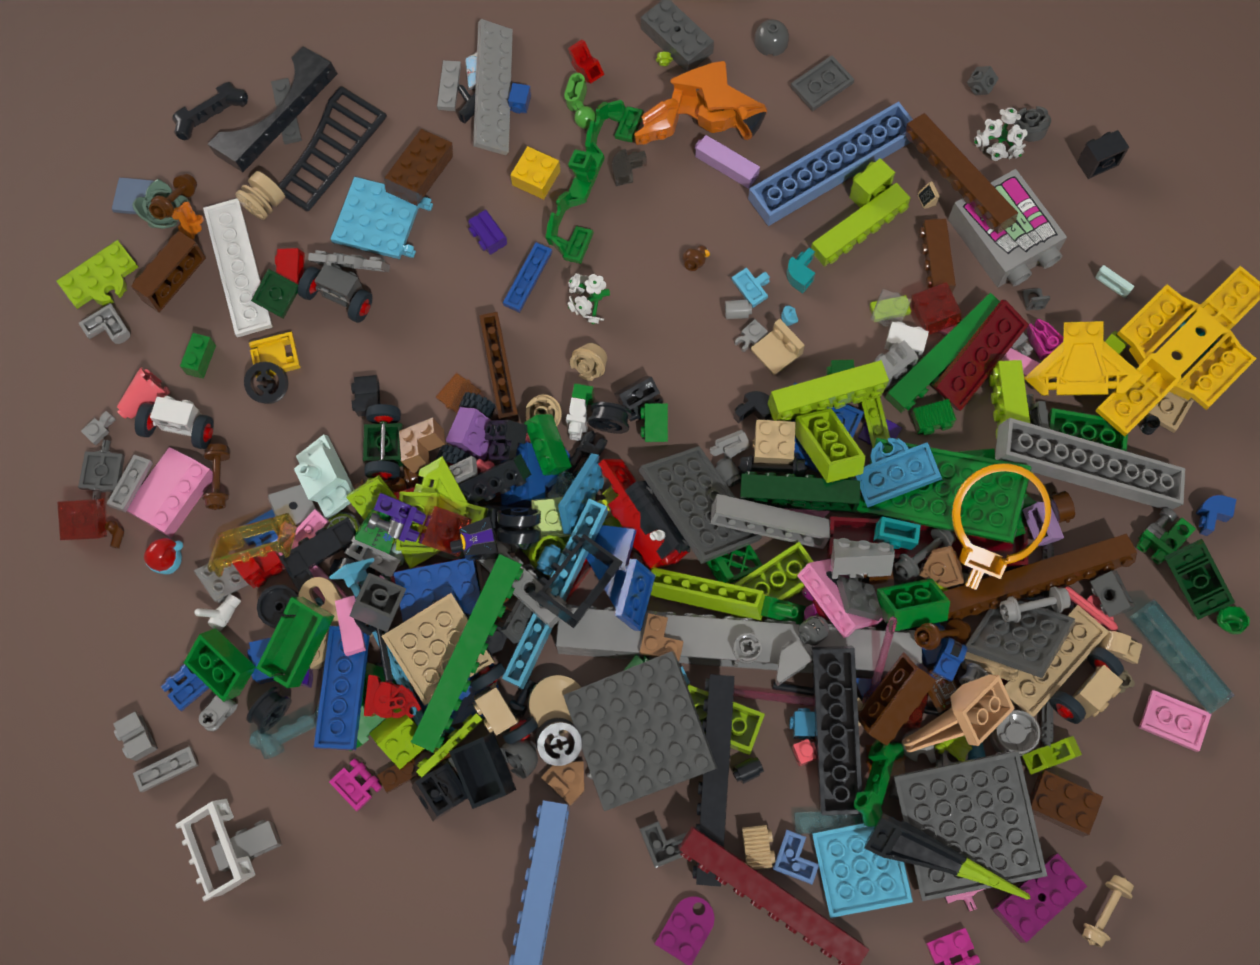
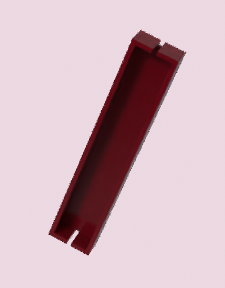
M830 517L827 559H831L834 539L846 538L850 541L865 540L870 543H878L873 542L876 523L879 519ZM921 525L918 544L912 550L905 548L894 549L893 564L899 560L901 554H906L912 558L934 541L931 536V531L934 527ZM1024 527L1025 534L1015 537L1013 544L966 534L971 544L1003 556L1002 558L1020 552V550L1025 549L1028 545V527ZM953 532L956 541L952 544L953 551H956L959 558L963 546L955 532ZM929 555L926 556V557H925L922 561H920L917 565H921L922 563L925 564V562L927 561ZM1028 556L1020 561L1007 564L1005 570H1013L1028 565ZM960 562L962 568H971Z

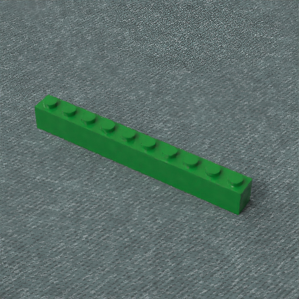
M499 554L411 743L431 752H434L435 748L440 749L444 737L441 735L444 729L449 730L453 718L450 716L453 710L458 711L462 702L459 697L462 691L467 692L471 683L468 680L470 673L475 674L480 662H477L479 654L484 655L489 645L486 643L488 635L493 636L498 626L494 624L497 616L501 618L506 609L503 603L506 598H511L515 590L512 584L515 579L519 581L524 569L520 568L521 563Z

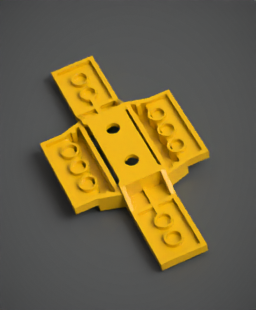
M1239 266L1202 304L1181 296L1166 284L1117 333L1119 337L1131 346L1129 351L1139 364L1136 370L1143 377L1124 394H1117L1116 389L1095 411L1125 437L1169 392L1186 400L1192 398L1207 410L1257 359L1241 346L1231 329L1260 301V281L1243 267ZM1190 316H1192L1156 353H1154ZM1195 329H1204L1205 336H1199ZM1217 338H1219L1220 340L1211 348V350L1181 379V375ZM1172 352H1179L1182 356L1181 360L1173 359Z

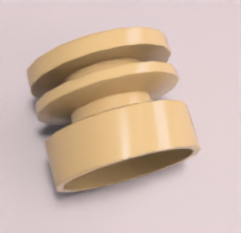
M256 171L248 179L251 187L243 185L241 187L242 190H238L235 195L246 210L257 218L265 220L268 217L267 213L271 214L273 211L269 204L277 207L285 199V195L269 177Z

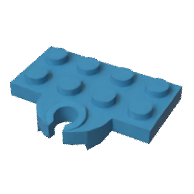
M888 438L889 444L893 446V450L890 453L883 452L884 446L881 441L874 449L872 448V464L865 466L863 474L856 476L857 480H860V489L867 507L942 479L928 442L909 449L905 442L899 438Z
M591 453L558 504L564 534H572L588 499L596 501V494L604 485V478L599 466V455Z

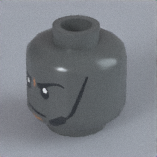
M810 616L799 625V638L804 644L816 646L828 636L829 625L820 616Z

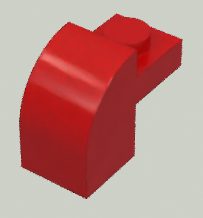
M581 39L568 48L573 60L571 61L577 73H581L584 76L586 82L591 84L605 75L599 60L591 56L584 40Z

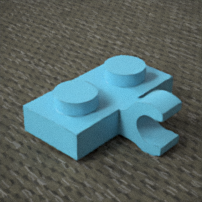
M745 268L732 277L733 283L745 299L748 300V303L752 304V308L768 298V295L761 287L770 282V276L767 272L754 278L751 272Z

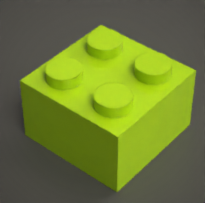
M881 158L876 162L872 161L863 173L859 172L853 178L849 198L860 208L892 186L895 171Z
M397 709L394 713H398L402 710ZM407 715L401 718H387L369 733L376 744L399 769L424 749L411 743L418 726Z

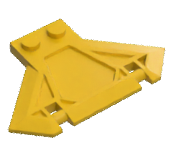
M1103 321L1065 322L1063 343L1026 375L1024 380L1042 396H1049V390H1057V395H1108V389H1117V394L1126 393L1143 375L1104 342ZM1109 378H1117V381H1109ZM1049 379H1057V382H1049Z

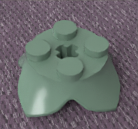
M159 179L148 186L145 197L136 198L132 204L137 215L148 222V226L151 228H170L176 226L179 221L173 219L172 216L159 220L154 218L149 211L151 200L155 196L167 198L172 193L171 187ZM180 195L171 204L173 208H177L184 202L190 203V201L185 196Z

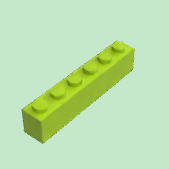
M896 182L815 240L811 246V249L815 251L814 256L824 267L829 263L833 264L841 254H847L856 243L860 244L870 233H876L881 228V225L890 223L899 212L901 214L909 208L910 196Z
M652 568L651 570L655 575L650 594L653 597L756 620L762 619L764 591L659 568Z

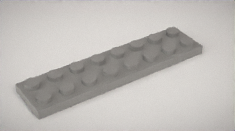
M481 19L478 22L473 146L507 155L509 153L510 107L508 99L511 92L513 29Z

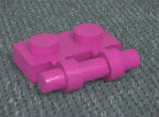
M354 758L350 762L354 769L349 773L346 768H343L329 783L358 812L372 798L367 791L373 788L376 792H379L383 787L378 782L379 779L375 775L372 776L366 770V765ZM358 775H361L366 781L363 785L355 779Z
M966 928L926 943L934 964L943 962L944 965H976L980 963L978 955L968 956L967 951L974 949V946ZM960 954L962 961L952 964L949 958Z

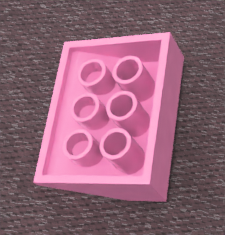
M169 447L140 486L127 512L169 538H172L211 484L212 471L196 460Z

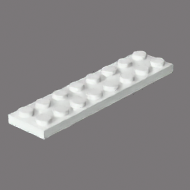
M236 198L203 208L236 337L272 328L273 325L269 311L251 301L261 283L240 201Z

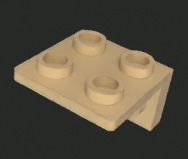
M778 319L774 323L773 331L752 346L751 351L773 375H777L803 354L805 345L781 319Z

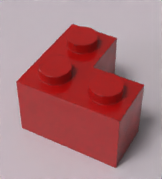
M269 543L254 554L247 549L231 561L242 578L253 589L264 585L268 578L272 575H278L282 572V568H284L279 560V555Z

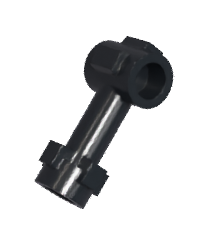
M529 679L516 701L512 699L508 705L514 716L522 717L526 712L527 706L523 704L536 683Z

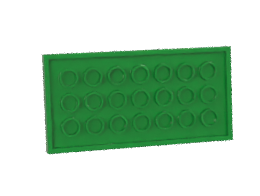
M876 438L874 447L881 441L884 446V453H890L893 450V446L889 444L887 439ZM905 443L909 449L919 446ZM930 447L942 477L941 480L867 507L861 493L857 511L955 532L952 523L953 502L959 488L968 477L976 471L994 464H1013L1023 467L1030 472L1032 467ZM1000 471L988 474L977 480L965 494L961 505L960 516L965 534L1013 544L1029 479L1015 472Z

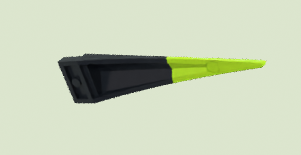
M884 813L881 815L864 846V849L883 858L957 875L1025 899H1030V895L904 820L900 822Z

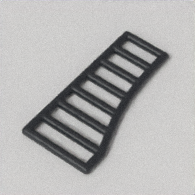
M339 87L328 100L323 116L309 145L290 172L278 185L285 198L303 210L310 211L387 118V114L346 88ZM344 95L378 117L371 124L337 103V101ZM332 109L337 110L366 128V132L360 137L331 119ZM326 124L355 141L356 144L352 149L349 150L325 135L323 131ZM322 140L346 156L338 163L315 147L318 141ZM312 154L335 169L327 176L306 161ZM301 168L323 181L318 190L296 176ZM291 181L313 195L307 203L285 189Z

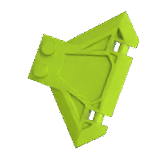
M443 456L420 469L418 476L424 477L422 485L416 484L414 492L440 494L436 552L401 551L410 569L448 548L450 541L461 539L460 528L486 518L488 509L467 502ZM431 479L434 480V484H433V487H432V488L429 487V486H430Z

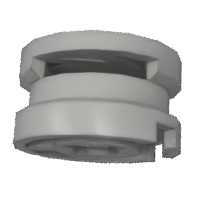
M743 633L735 639L733 654L739 662L750 664L759 658L762 651V643L755 634Z

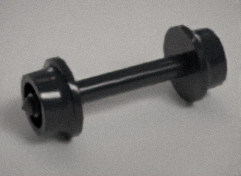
M750 455L749 457H741V464L738 466L741 470V477L742 474L753 471L793 472V474L797 475L796 477H804L805 472L809 469L805 466V459L797 458V456H794L792 465L754 464L753 455Z

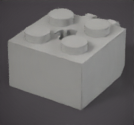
M905 340L899 344L896 342L889 348V352L885 355L881 353L874 360L875 362L882 360L889 379L884 392L899 382L918 361L917 354Z

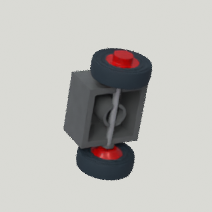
M325 263L321 270L309 267L302 275L298 285V295L301 298L311 300L320 291L322 297L348 308V318L356 323H360L365 319L372 305L373 296L370 292L363 290L358 276L353 272L349 271L347 273L335 264L329 266Z

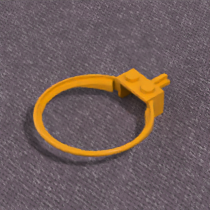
M1013 464L990 465L973 473L959 488L953 502L952 523L955 534L963 546L958 560L972 568L965 584L966 586L977 589L983 573L1001 579L1007 564L1027 557L1044 538L1051 519L1050 498L1043 483L1029 470ZM1000 471L1015 472L1028 478L1041 493L1045 505L1044 523L1036 539L1022 551L1007 555L1006 558L971 544L963 530L960 516L962 501L969 488L980 478Z

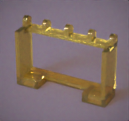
M285 513L219 533L208 563L209 572L214 571L218 577H221L224 568L231 567L232 563L241 560L248 562L249 558L258 555L265 557L268 552L272 551L282 552L285 558L289 557L297 529L296 524L289 513ZM272 530L278 536L275 542L229 555L230 551L244 547V538Z

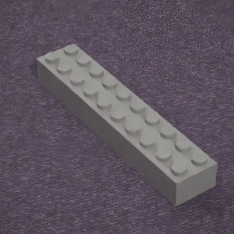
M1012 418L1007 419L998 426L996 460L1028 465L1032 467L1031 472L1161 509L1168 507L1173 510L1184 503L1185 468Z

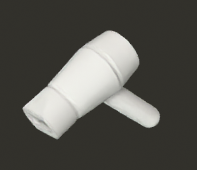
M229 594L216 610L197 608L194 613L196 616L210 617L208 621L209 626L212 629L216 628L218 631H221L229 622L241 600Z

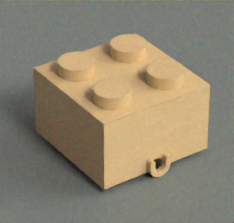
M756 420L755 440H753L752 448H754V463L793 464L795 422Z

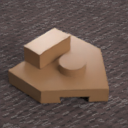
M952 546L932 550L919 575L926 579L932 578L938 585L944 588L964 583V577L961 572L962 566Z
M584 761L571 762L564 766L552 765L541 777L570 806L585 791Z

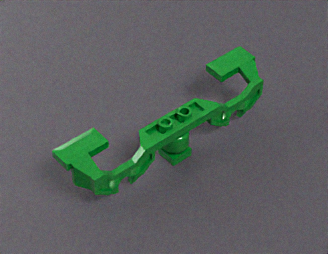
M622 100L610 103L603 102L598 105L595 112L596 122L591 121L587 131L586 152L574 149L568 163L569 168L573 170L575 178L569 192L565 191L557 199V213H551L546 231L548 244L554 246L566 261L581 264L594 234L593 230L576 226L570 241L558 237V229L565 211L571 207L586 203L605 159L604 154L596 145L598 134L604 121L609 118L620 123L614 135L615 139L632 143L635 137L634 133L637 132L644 111L628 106L625 108Z

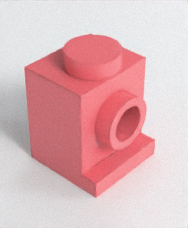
M809 739L796 743L791 747L799 767L817 760L816 747Z

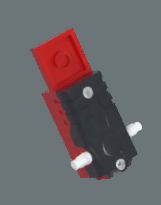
M603 459L599 463L602 469L601 472L611 482L614 492L619 494L618 497L608 504L611 508V513L619 520L622 525L621 528L636 530L633 547L640 552L643 562L650 568L678 563L690 552V546L647 482L636 481L622 459Z

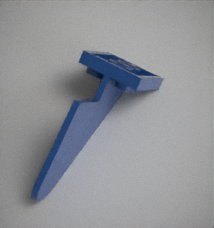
M602 525L595 542L623 562L604 590L615 607V616L634 631H641L655 575L637 559H630L629 561L636 535L635 529ZM588 553L586 559L600 581L609 567Z

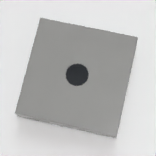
M302 485L268 495V500L281 531L300 525L315 509L312 500H308Z

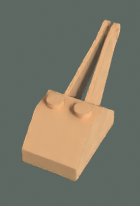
M989 674L960 686L950 696L952 708L902 740L906 751L914 752L964 735L969 745L979 746L1015 709L1000 676Z

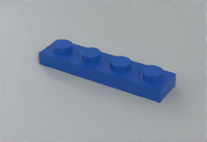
M535 242L504 299L503 306L519 313L521 312L552 254L551 248Z

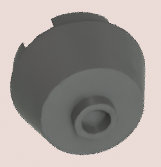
M1036 106V109L1026 110V108H1023L1017 113L1021 115V119H1016L1014 125H1019L1021 129L1027 130V136L1023 140L1034 142L1046 136L1051 124V117L1048 115L1047 109Z

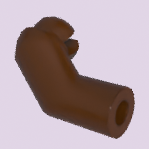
M107 521L105 529L113 536L110 547L119 549L124 531L116 521Z

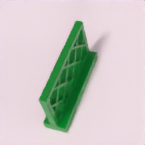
M751 545L744 547L745 553L735 550L730 552L729 559L720 556L706 562L717 581L730 584L746 577L763 566ZM733 554L743 557L742 564L732 561ZM746 559L753 561L756 567L745 566ZM730 565L739 568V574L733 576L729 569Z

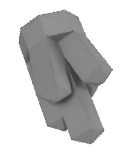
M739 430L717 439L715 442L716 446L710 448V453L713 456L724 453L725 458L731 459L741 451L749 448L748 438L743 430Z

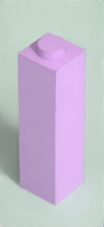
M705 135L702 140H698L696 143V158L749 189L758 178L760 171L758 165L709 136Z

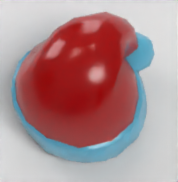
M170 538L155 540L146 549L144 561L156 573L171 574L180 567L182 562L180 550L184 545L180 540L173 541Z

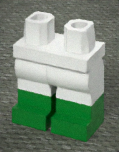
M574 383L569 408L570 414H567L566 417L568 433L570 434L569 438L571 440L581 441L582 432L587 433L588 405H592L595 400L593 386Z

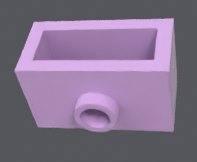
M1037 502L1022 510L1034 540L1040 533L1044 523V502ZM1052 506L1051 519L1047 529L1048 536H1044L1038 546L1054 543L1064 538Z

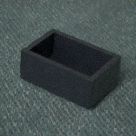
M494 733L449 751L472 809L517 790Z

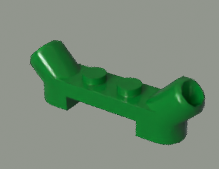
M876 740L871 746L868 757L873 761L866 787L864 792L857 793L854 801V807L862 814L866 827H875L883 814L881 805L894 761L902 758L904 755L903 746L899 742L893 741L885 745Z

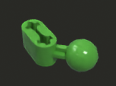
M574 73L569 78L564 97L568 109L576 112L574 119L576 124L582 129H588L591 121L596 122V113L591 107L583 105L587 92L586 81L581 73Z

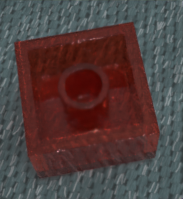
M947 282L911 295L913 310L921 327L925 331H929L928 335L961 322V311Z
M104 498L57 502L60 540L98 539L107 536Z
M430 506L418 543L459 557L461 552L452 553L450 541L461 539L459 529L471 524L472 519L437 506Z

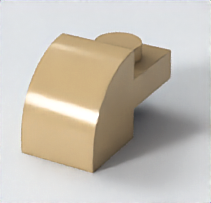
M1109 631L1096 647L1104 648L1127 662L1137 664L1142 644L1131 640L1132 637L1129 635Z

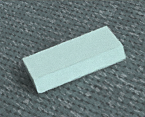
M1105 265L1101 267L1095 276L1097 280L1125 299L1134 288V285Z

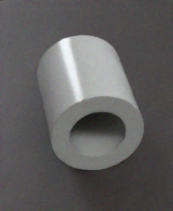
M748 300L725 301L726 319L748 318L749 314H752V304L748 303Z

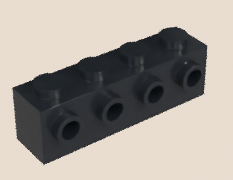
M519 454L458 485L467 502L477 506L481 503L480 500L482 499L489 501L496 497L495 494L498 492L504 494L510 491L513 485L519 487L527 482L526 479L532 474L522 455Z

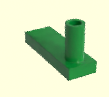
M765 596L761 616L781 621H794L797 625L803 623L806 606Z

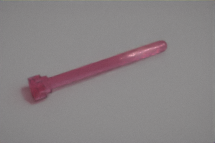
M894 616L889 618L871 686L864 693L862 699L863 705L880 684L897 624V618Z
M734 688V696L814 706V698Z

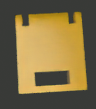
M292 331L249 343L253 365L259 362H271L281 367L285 372L301 368ZM291 345L293 356L287 357L285 346ZM269 371L270 376L276 375L274 371ZM261 372L256 375V378L261 375Z

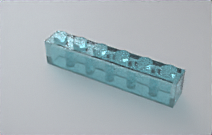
M1155 599L1130 616L1209 714L1225 705L1235 696Z

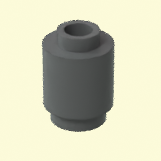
M723 458L716 463V471L729 487H733L741 481V473L732 459Z

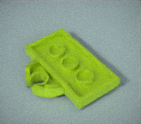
M116 240L56 282L77 309L92 299L98 304L105 306L106 304L114 303L113 299L107 295L109 291L115 290V294L119 298L123 296L124 292L127 291L124 277L139 267L120 242Z

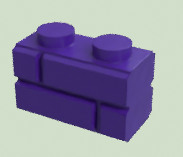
M487 210L469 219L470 227L468 231L473 238H478V245L482 251L486 250L491 255L508 244L505 234Z

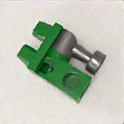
M1164 507L1161 510V518L1149 525L1138 537L1139 541L1135 546L1143 553L1149 547L1155 551L1151 560L1157 565L1165 560L1164 556L1177 551L1196 530L1184 518H1180L1169 532L1163 529L1168 522L1171 523L1177 518V514L1168 507Z

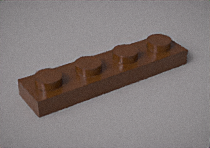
M449 734L443 736V745L449 740ZM423 749L401 769L393 765L378 774L377 776L386 793H390L419 776L416 772L419 769L417 765L425 757L427 759L432 757L434 753ZM448 753L439 763L451 757L450 753Z

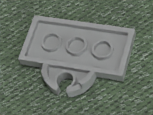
M315 250V253H309L308 257L309 261L322 265L325 263L329 266L335 264L339 267L389 272L390 265L378 257H370L367 260V258L360 255H345L335 252L330 254Z

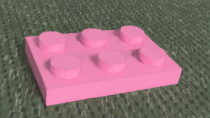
M1152 690L1139 729L1199 752L1211 713Z

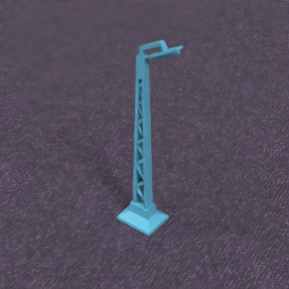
M374 558L346 564L329 576V578L344 579L347 587L351 588L355 598H357L361 590L359 585L362 588L367 577L366 569L374 562ZM375 631V632H372L373 635H374V638H375V640H376V642H377V644H378V646H379L377 633H376V631ZM387 646L392 675L397 685H403L414 693L410 681ZM412 707L410 712L414 715L413 719L418 726L423 717L422 710L418 711L416 707ZM450 726L449 730L444 729L441 736L443 737L445 732L451 734L455 729Z

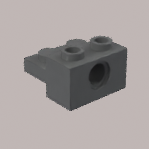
M1110 571L1090 581L1092 584L1091 590L1096 597H1099L1102 603L1100 607L1105 615L1115 617L1121 613H1127L1135 607L1117 571ZM1107 593H1111L1114 599L1110 600Z

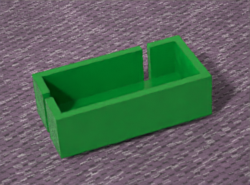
M291 597L284 614L296 615V617H281L256 669L267 676L274 677L275 681L286 688L300 687L335 617L305 597Z

